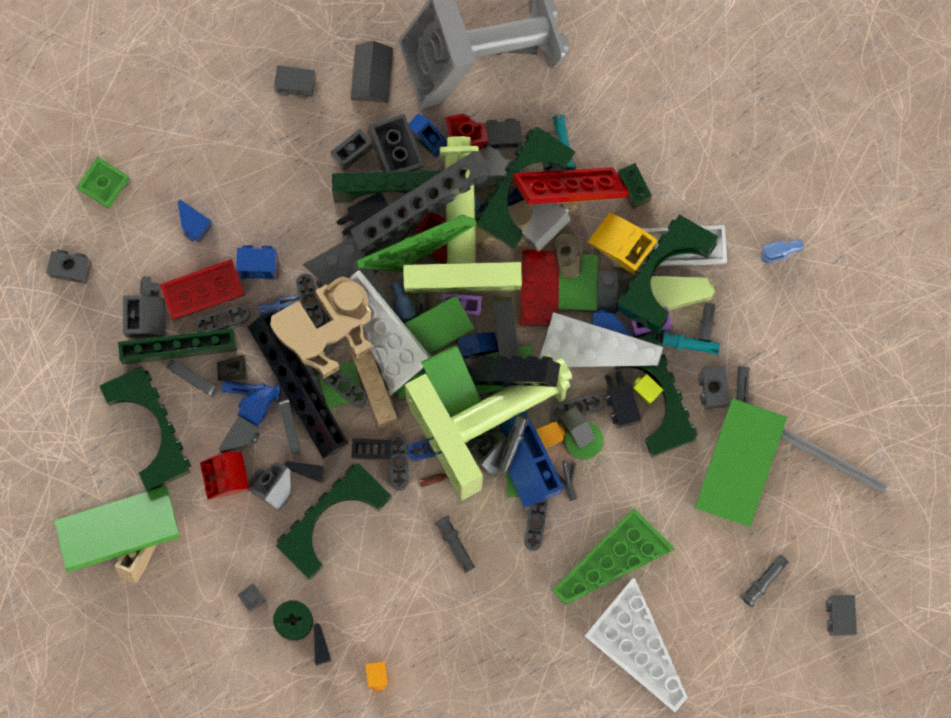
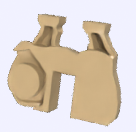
M346 277L337 278L328 286L326 284L315 291L317 300L331 320L318 329L314 326L299 300L271 317L270 326L276 337L286 347L295 352L303 364L319 370L323 379L339 370V364L336 361L325 357L323 350L326 345L346 338L350 348L354 351L356 359L370 352L373 348V345L364 339L363 325L371 320V310L369 309L366 291L357 282Z

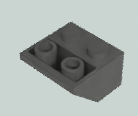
M123 295V334L125 337H163L164 298L146 295Z

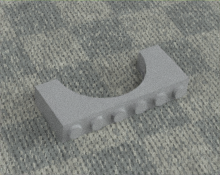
M488 145L481 152L491 174L486 176L487 179L485 181L474 184L475 194L485 187L494 185L498 178H503L506 173L504 169L511 160L503 158V154L497 148L493 149ZM558 203L533 204L532 217L522 232L525 241L539 252L571 220L567 207Z

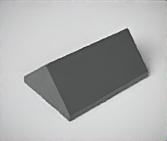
M376 41L355 45L351 100L388 103L392 47Z

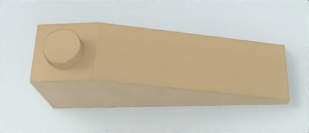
M156 545L120 556L114 566L119 577L137 584L149 563Z

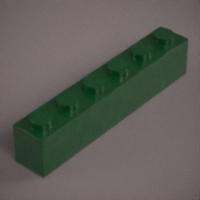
M233 328L121 341L118 342L120 362L126 365L237 351L235 331Z

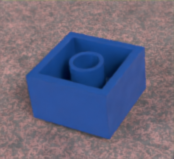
M243 245L242 248H237L236 271L239 278L277 280L278 254L276 249H273L272 246L254 248L251 245Z

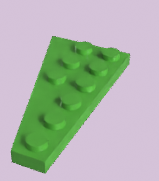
M459 215L455 219L357 260L358 267L402 272L404 271L403 265L417 263L476 226V220L473 217Z
M633 508L552 592L566 605L674 551L675 548Z

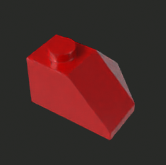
M464 113L445 117L449 137H470L471 146H478L479 150L489 143L486 127L481 122H475Z

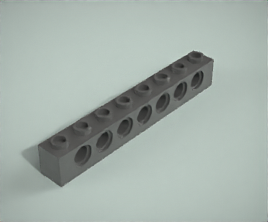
M471 152L351 229L350 231L359 249L368 252L376 250L382 242L385 243L394 238L393 235L396 233H402L409 229V225L422 221L426 214L434 213L440 209L439 206L452 202L459 193L463 194L471 189L470 186L485 181L487 179L486 176L491 174V171L481 153ZM467 170H469L470 172L468 178H466L465 176ZM451 180L454 181V186L452 188H450ZM436 190H438L437 198L434 196ZM422 199L423 205H422V207L420 208V207H419V202H420V200ZM407 209V216L404 217V211ZM390 219L392 220V225H391V227H389V220H390ZM376 229L377 235L374 237L373 232Z

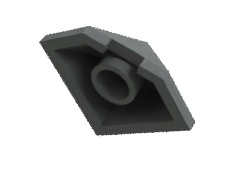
M598 271L597 310H607L608 313H616L619 310L618 301L621 295H626L629 290L628 286L631 280L635 279V276L618 271Z
M498 429L490 430L487 435H479L469 440L466 446L477 466L492 477H495L500 471L497 467L509 437Z
M276 462L271 464V468L265 471L261 469L255 472L248 482V491L280 511L291 496L290 469Z

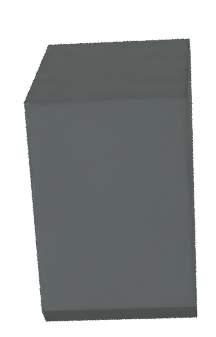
M576 407L559 416L579 449L596 439L587 420Z

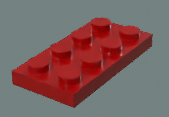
M522 250L519 326L549 327L553 313L558 314L560 268L556 251L540 250L538 252L537 250Z
M232 259L160 284L173 321L245 296Z

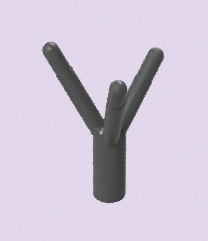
M563 461L562 465L566 481L558 473L557 475L560 482L566 487L569 501L577 499L572 484L576 464H572L569 477L566 462Z

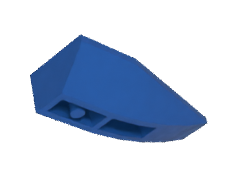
M523 411L518 415H523L529 420L523 433L524 438L520 441L512 461L509 475L524 508L560 494L564 488L526 411ZM516 416L499 424L501 432L508 437L510 436L509 431L514 426Z

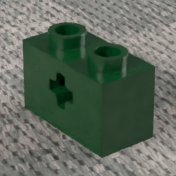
M636 163L618 170V176L629 191L627 198L633 209L651 201L652 195Z

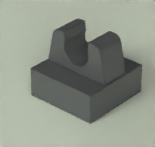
M143 276L140 280V295L150 296L151 293H158L160 291V283L151 282V277Z

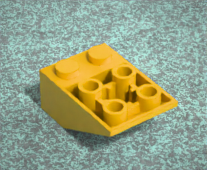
M609 212L588 240V243L635 275L649 256L651 250L656 246L658 240L638 226Z

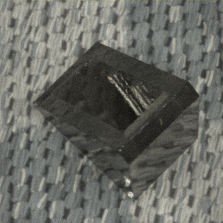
M245 355L217 362L218 381L248 379Z

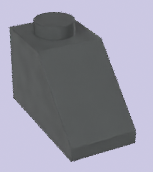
M238 416L219 447V451L225 453L250 447L252 443L255 444L261 435L259 434L260 429Z

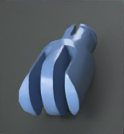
M801 239L788 243L781 240L764 245L760 255L761 260L764 263H770L786 259L788 254L803 251V242Z
M398 281L390 285L396 299L393 305L399 319L406 324V322L416 317V309L412 298L406 296L402 282Z
M300 295L277 298L274 303L258 304V309H260L258 310L259 315L271 312L276 314L293 304H283V302L300 300Z

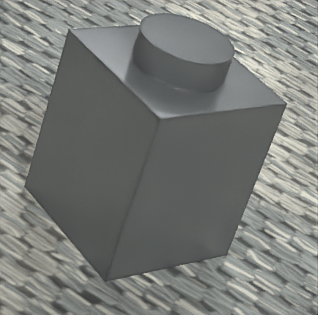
M254 583L238 594V597L250 612L266 602V599Z

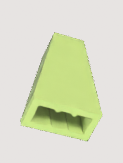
M652 276L650 281L655 299L662 307L667 306L668 310L711 300L715 293L714 285L712 282L709 283L708 278Z

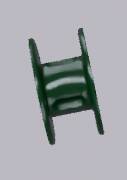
M289 600L282 603L276 609L273 615V624L275 630L283 638L297 641L310 633L313 626V616L304 603ZM293 615L296 619L302 618V621H297L294 626L291 623H285V620H290V616Z

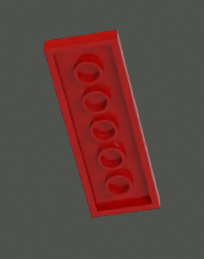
M613 167L514 173L513 176L514 183L528 205L627 198L629 191Z

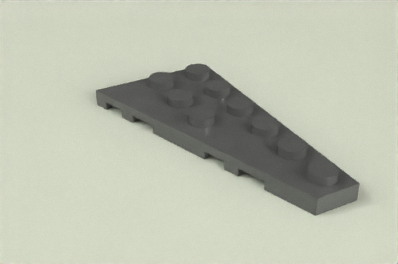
M353 236L303 264L327 286L337 278H350L360 270L395 312L373 271L358 267L357 260L364 258V255Z

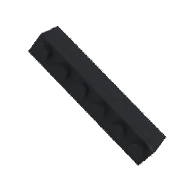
M468 355L467 358H463L474 385L557 387L561 364L553 361L552 357L542 356L541 359H538L534 356H527L526 359H523L519 356H512L511 359H508L505 356L493 358L483 355L482 358Z

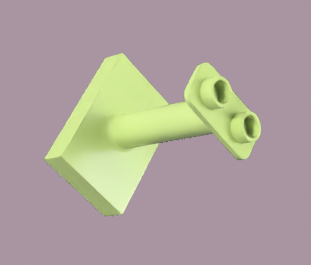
M470 137L447 138V147H440V160H445L446 169L473 151L479 153V147L471 146ZM469 170L465 173L466 178L470 175ZM453 180L450 182V188L454 186ZM474 185L470 186L471 189L463 194L459 193L452 202L446 204V222L455 219L459 215L475 218ZM475 226L447 243V264L403 265L405 293L520 290L522 286L521 262H476Z
M562 358L555 361L561 364L557 387L509 386L451 418L426 373L405 384L406 402L426 438H435L429 440V443L435 453L442 452L436 454L461 501L481 491L483 475L465 443L553 395L559 403L563 402L567 388L570 387L568 380L572 379V374Z

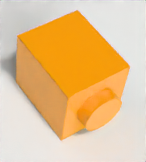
M557 421L536 429L545 449L563 442V436L566 435L562 425L558 426Z
M385 661L365 664L368 688H373V692L385 690L384 686H389Z

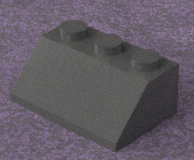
M405 114L369 125L368 134L382 172L417 171L424 167Z

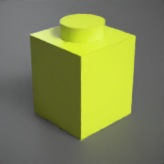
M647 374L643 378L639 376L633 383L635 387L632 391L648 406L663 392V389Z

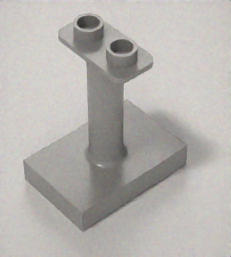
M428 0L399 39L420 108L442 105L476 64L475 58L539 45L543 49L548 66L551 69L558 67L569 52V43L565 34H559L555 22L557 19L555 2L553 0H529L531 15L528 19L466 31L456 0Z

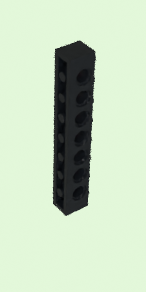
M274 312L261 315L248 326L249 331L322 458L324 459L336 454L349 442L300 358L295 352L286 347L272 331L270 322Z

